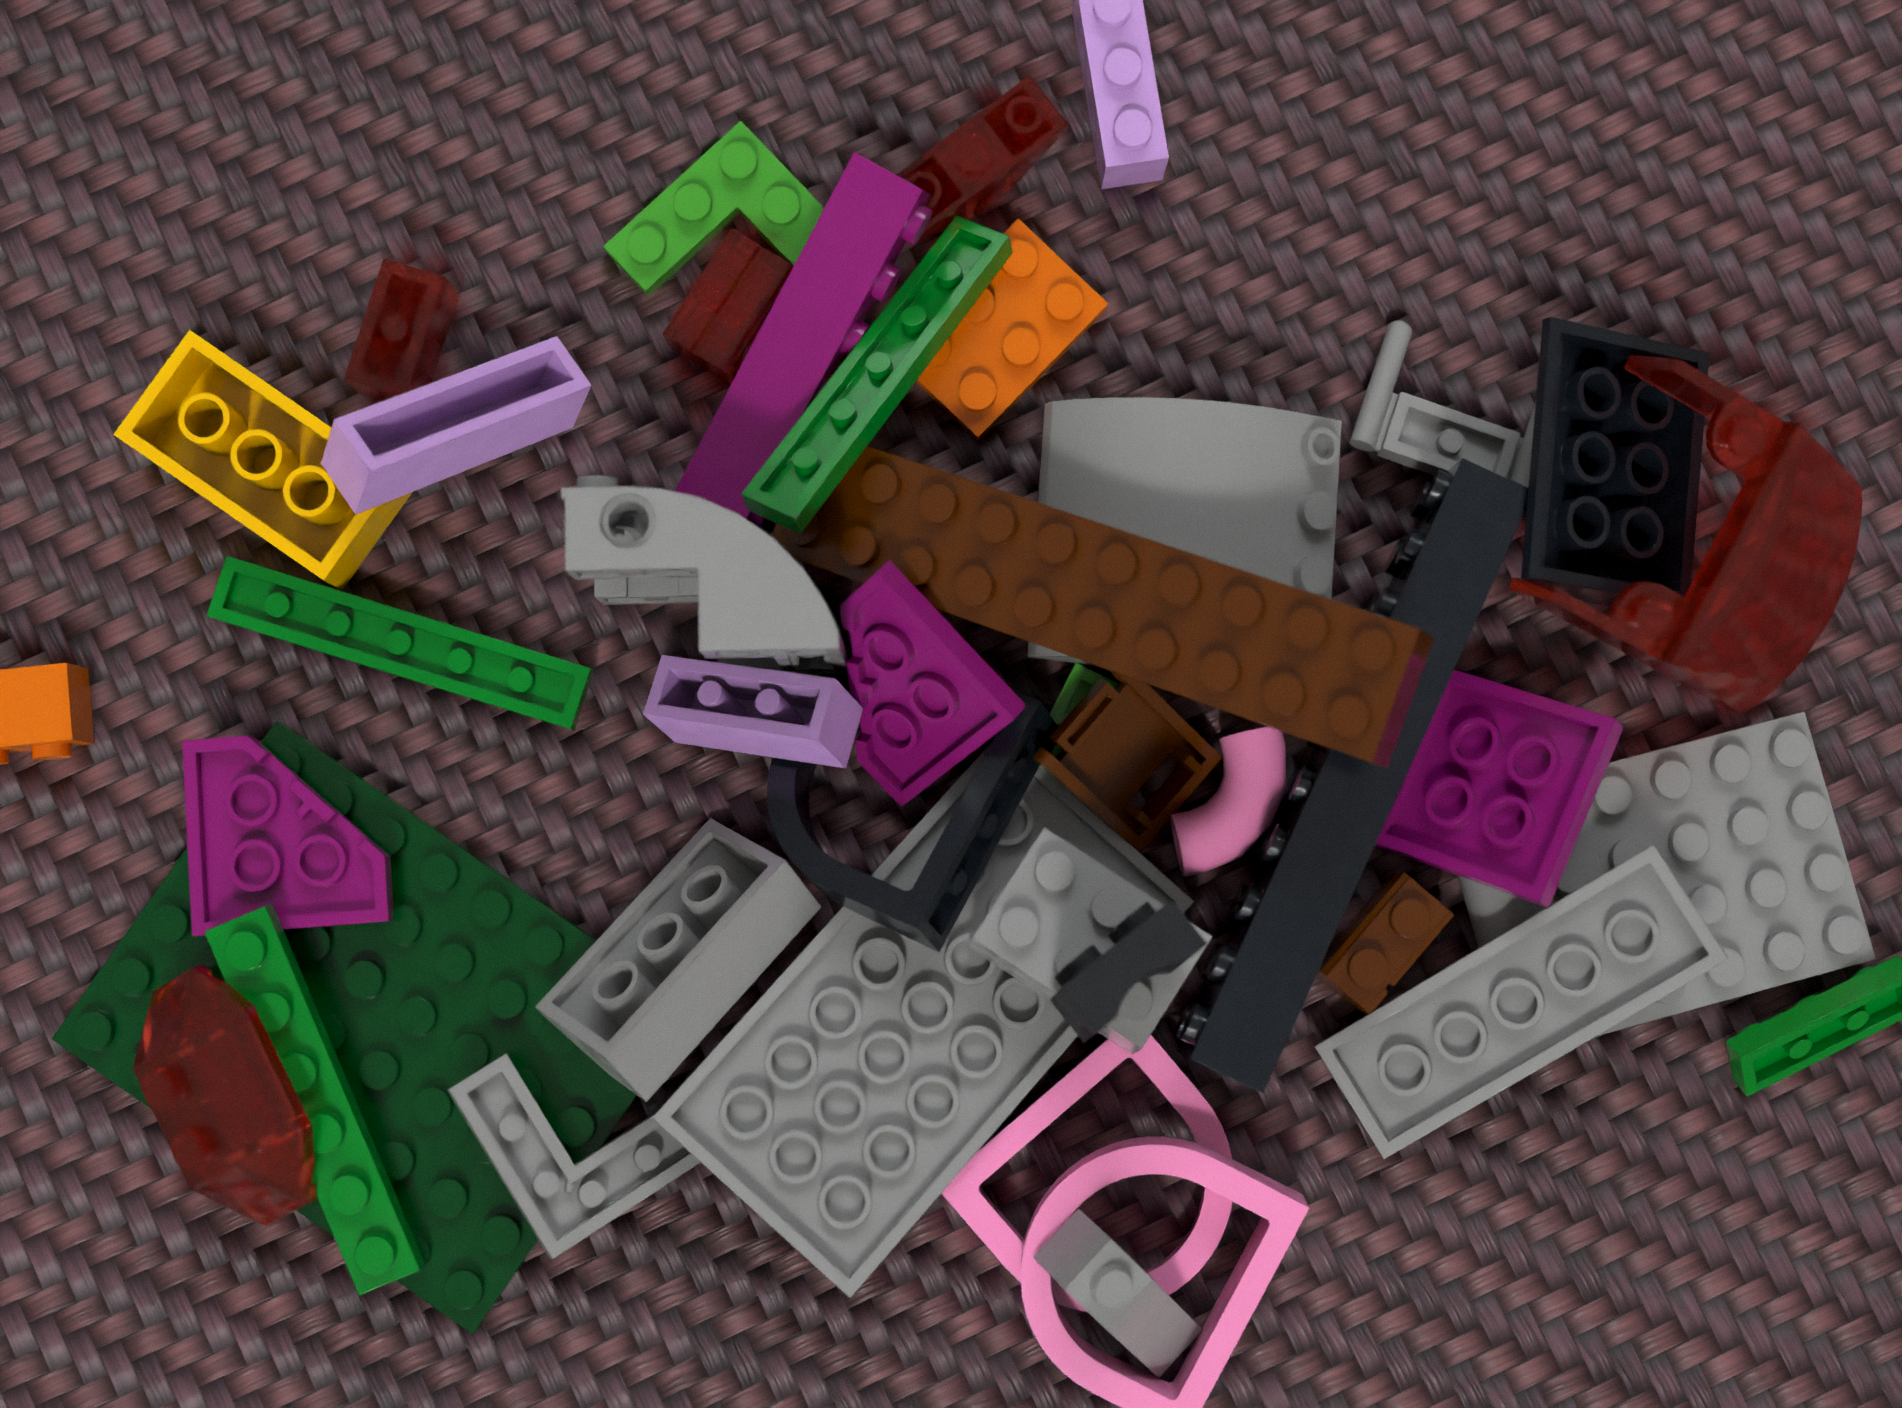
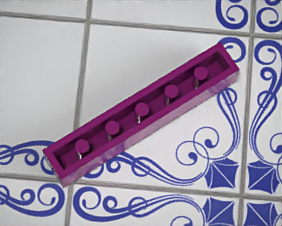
M856 152L853 153L674 492L703 498L741 515L760 528L767 523L769 519L747 510L741 493L837 371L844 357L850 354L871 327L863 321L875 299L882 303L885 302L896 285L902 269L896 266L895 262L906 241L915 245L930 221L933 211L925 206L931 194Z

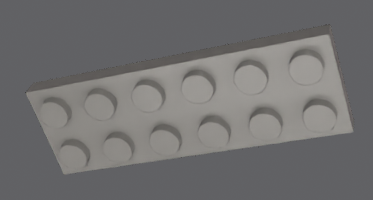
M1652 844L1551 904L1549 908L1541 910L1375 1009L1371 1014L1365 1015L1318 1043L1315 1048L1383 1159L1722 964L1728 960V956L1655 844Z

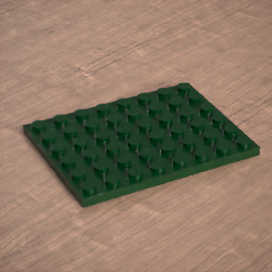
M276 721L261 744L391 856L394 921L284 929V932L425 1262L420 1271L396 1281L471 1334H474L539 1240L447 1090L502 1055L507 1054L574 1164L605 1145L638 1095L611 1077L535 1008L597 939L283 722ZM187 847L54 1034L52 1040L334 1237L207 937L192 936Z

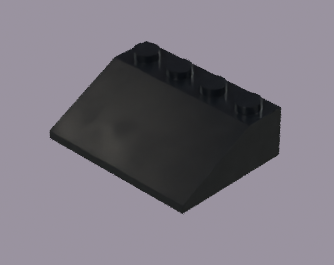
M1555 317L1543 319L1521 579L1588 603L1638 612L1690 606L1709 352Z

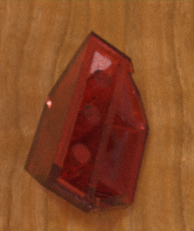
M204 964L190 968L153 991L133 1071L189 1188L264 1226L317 1200L316 1185L311 1182L314 1168L312 1125L254 1005L230 985L214 978L213 972Z

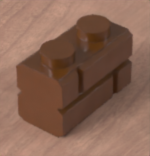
M1392 873L1328 948L1316 976L1358 1012L1371 1014L1388 994L1386 986L1396 985L1454 915L1406 873Z

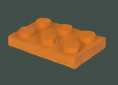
M1019 218L1003 233L1010 237L1012 255L915 382L977 442L1100 318L1109 305Z

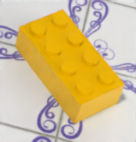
M191 330L187 332L113 434L316 576L340 590L345 588L413 493H408L355 515L321 464L331 427Z

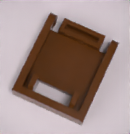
M1110 671L1120 683L1113 688L1107 681L1100 678L1049 737L1061 749L1060 753L1055 757L1051 752L1040 747L1034 754L1033 759L1079 802L1141 854L1169 821L1170 814H1175L1221 760L1222 756L1147 683ZM1168 755L1179 764L1141 810L1128 802Z

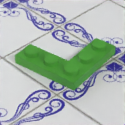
M740 121L603 247L613 261L649 297L739 214L793 268L824 207Z

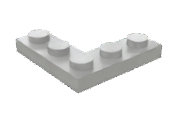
M507 1054L502 1055L447 1090L550 1259H554L700 1163L694 1155L653 1119V1116L658 1112L656 1111L574 1164Z

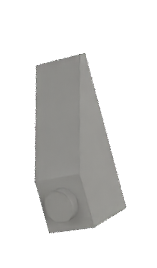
M1079 1208L1033 1256L1070 1296L1158 1378L1203 1330Z

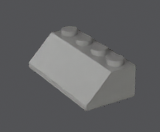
M710 818L535 1008L611 1077L647 1102L703 1038L711 1032L746 990L756 982L759 976L790 941L799 934L821 906L786 860Z

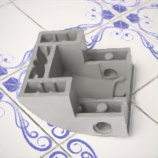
M1110 397L1045 403L1038 503L1331 599L1342 421L1270 407L1195 399ZM1031 642L1028 644V657L1093 665Z
M609 476L579 477L576 479L577 487L561 488V498L565 502V571L575 580L594 579V597L603 605L698 603L699 652L705 658H718V663L813 676L843 675L847 673L846 662L849 658L826 602L804 569L773 537L741 515L692 495L660 488L618 487V479Z

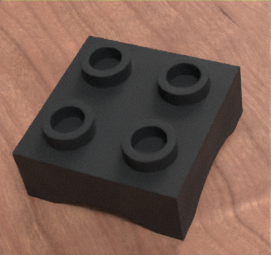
M1172 899L1158 911H1155L1147 901L1115 927L1116 929L1108 935L1115 944L1101 954L1094 944L1061 969V972L1055 977L1062 987L1050 1001L1083 1043L1117 1017L1123 999L1134 984L1155 975L1170 974L1207 945L1206 941Z

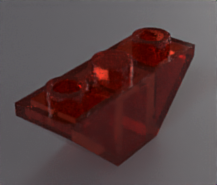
M1030 75L896 174L931 194L925 207L933 211L932 216L919 240L944 231L956 216L969 220L1015 186L1068 129L1069 124Z

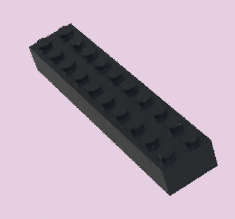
M1464 458L1459 460L1446 473L1438 470L1431 483L1426 481L1422 486L1410 512V516L1419 519L1415 529L1412 528L1405 540L1402 538L1398 540L1384 569V573L1393 576L1389 586L1383 589L1379 597L1376 595L1372 597L1365 610L1419 628L1434 638L1388 768L1308 740L1306 741V745L1315 748L1308 765L1304 764L1301 770L1295 768L1287 782V788L1281 803L1289 807L1281 824L1278 823L1275 828L1270 827L1264 833L1253 860L1262 864L1254 884L1250 883L1249 886L1242 884L1232 902L1227 919L1235 922V926L1227 943L1221 945L1216 942L1207 957L1200 977L1209 981L1201 1001L1199 1004L1189 1001L1178 1021L1174 1032V1037L1182 1040L1177 1051L1178 1053L1264 1093L1527 509V487Z

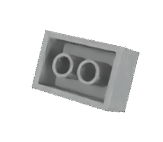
M1044 827L977 929L968 947L1050 1000L1062 987L1055 979L1061 972V969L1093 944L1101 954L1115 944L1108 935L1116 929L1115 927L1147 901L1155 911H1158L1164 905ZM1192 924L1208 944L1212 936ZM1206 946L1170 974L1155 975L1134 984L1123 999L1117 1017L1099 1030L1098 1033L1132 1055L1141 1050Z

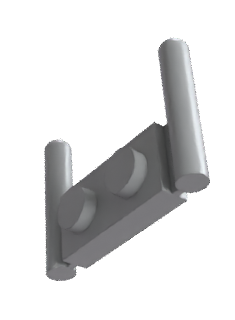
M1401 320L1391 322L1388 325L1350 439V444L1359 450L1378 452L1377 456L1433 476H1435L1438 470L1446 473L1459 460L1464 458L1528 488L1536 400L1524 438L1520 437L1521 433L1402 391L1400 394L1394 393L1393 390L1412 335V328L1408 323Z

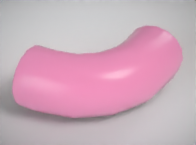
M1263 727L1219 739L1223 754L1224 776L1218 791L1205 804L1189 811L1170 814L1174 848L1183 877L1205 873L1242 857L1272 826L1287 788L1286 744L1283 731L1272 727Z

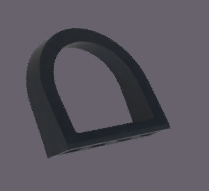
M845 673L836 678V680L850 694L848 673ZM1013 691L1026 704L1025 708L1012 722L996 733L918 879L909 891H904L847 866L823 851L814 833L809 812V791L817 764L772 758L767 783V805L775 836L791 862L830 899L907 938L940 952L1040 766L1033 759L1034 754L1040 747L1048 751L1053 742L1049 737L1058 726L1041 700Z

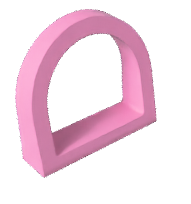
M1150 1035L1143 1048L1133 1055L1109 1039L1104 1041L979 1149L941 1193L1019 1282H1021V1256L1024 1239L981 1189V1183L1126 1058H1131L1177 1111L1187 1124L1196 1143L1232 1159L1227 1137L1214 1110L1152 1035ZM1204 1186L1202 1188L1198 1213L1186 1237L1169 1256L1145 1271L1168 1295L1181 1288L1202 1269L1219 1244L1228 1223L1233 1201ZM1051 1277L1058 1305L1086 1311Z
M1140 1137L1116 1142L1100 1148L1080 1159L1052 1184L1036 1207L1028 1225L1021 1256V1291L1026 1316L1041 1348L1066 1376L1088 1391L1121 1408H1203L1305 1218L1309 1206L1303 1194L1213 1149L1195 1142L1171 1137ZM1164 1174L1184 1178L1202 1185L1262 1216L1202 1327L1203 1330L1199 1333L1176 1378L1172 1382H1166L1117 1359L1084 1340L1071 1327L1062 1314L1054 1295L1051 1276L1033 1258L1088 1197L1111 1183L1137 1175Z

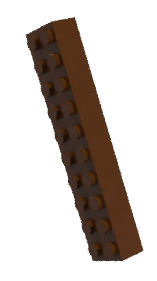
M869 446L864 449L801 534L777 523L772 537L794 559L864 583L890 560L935 609L1388 768L1434 640V638L1419 628Z

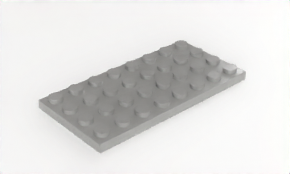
M989 746L871 876L904 891H909L913 888ZM1041 765L940 952L930 949L843 906L653 1116V1119L849 1298L859 1289L1078 1036L1050 1000L968 947L977 929L1043 828L1045 827L1163 905L1172 899L1184 914L1194 902L1134 847L1079 802Z

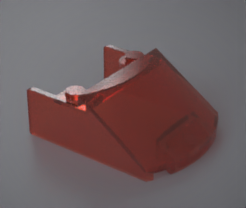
M1630 356L1624 369L1710 419L1706 430V446L1708 451L1718 464L1746 480L1684 597L1663 585L1649 581L1634 582L1620 592L1606 616L1556 588L1514 577L1508 589L1725 709L1742 714L1762 701L1791 675L1809 653L1830 620L1846 585L1857 549L1862 515V487L1800 423L1783 421L1679 359Z

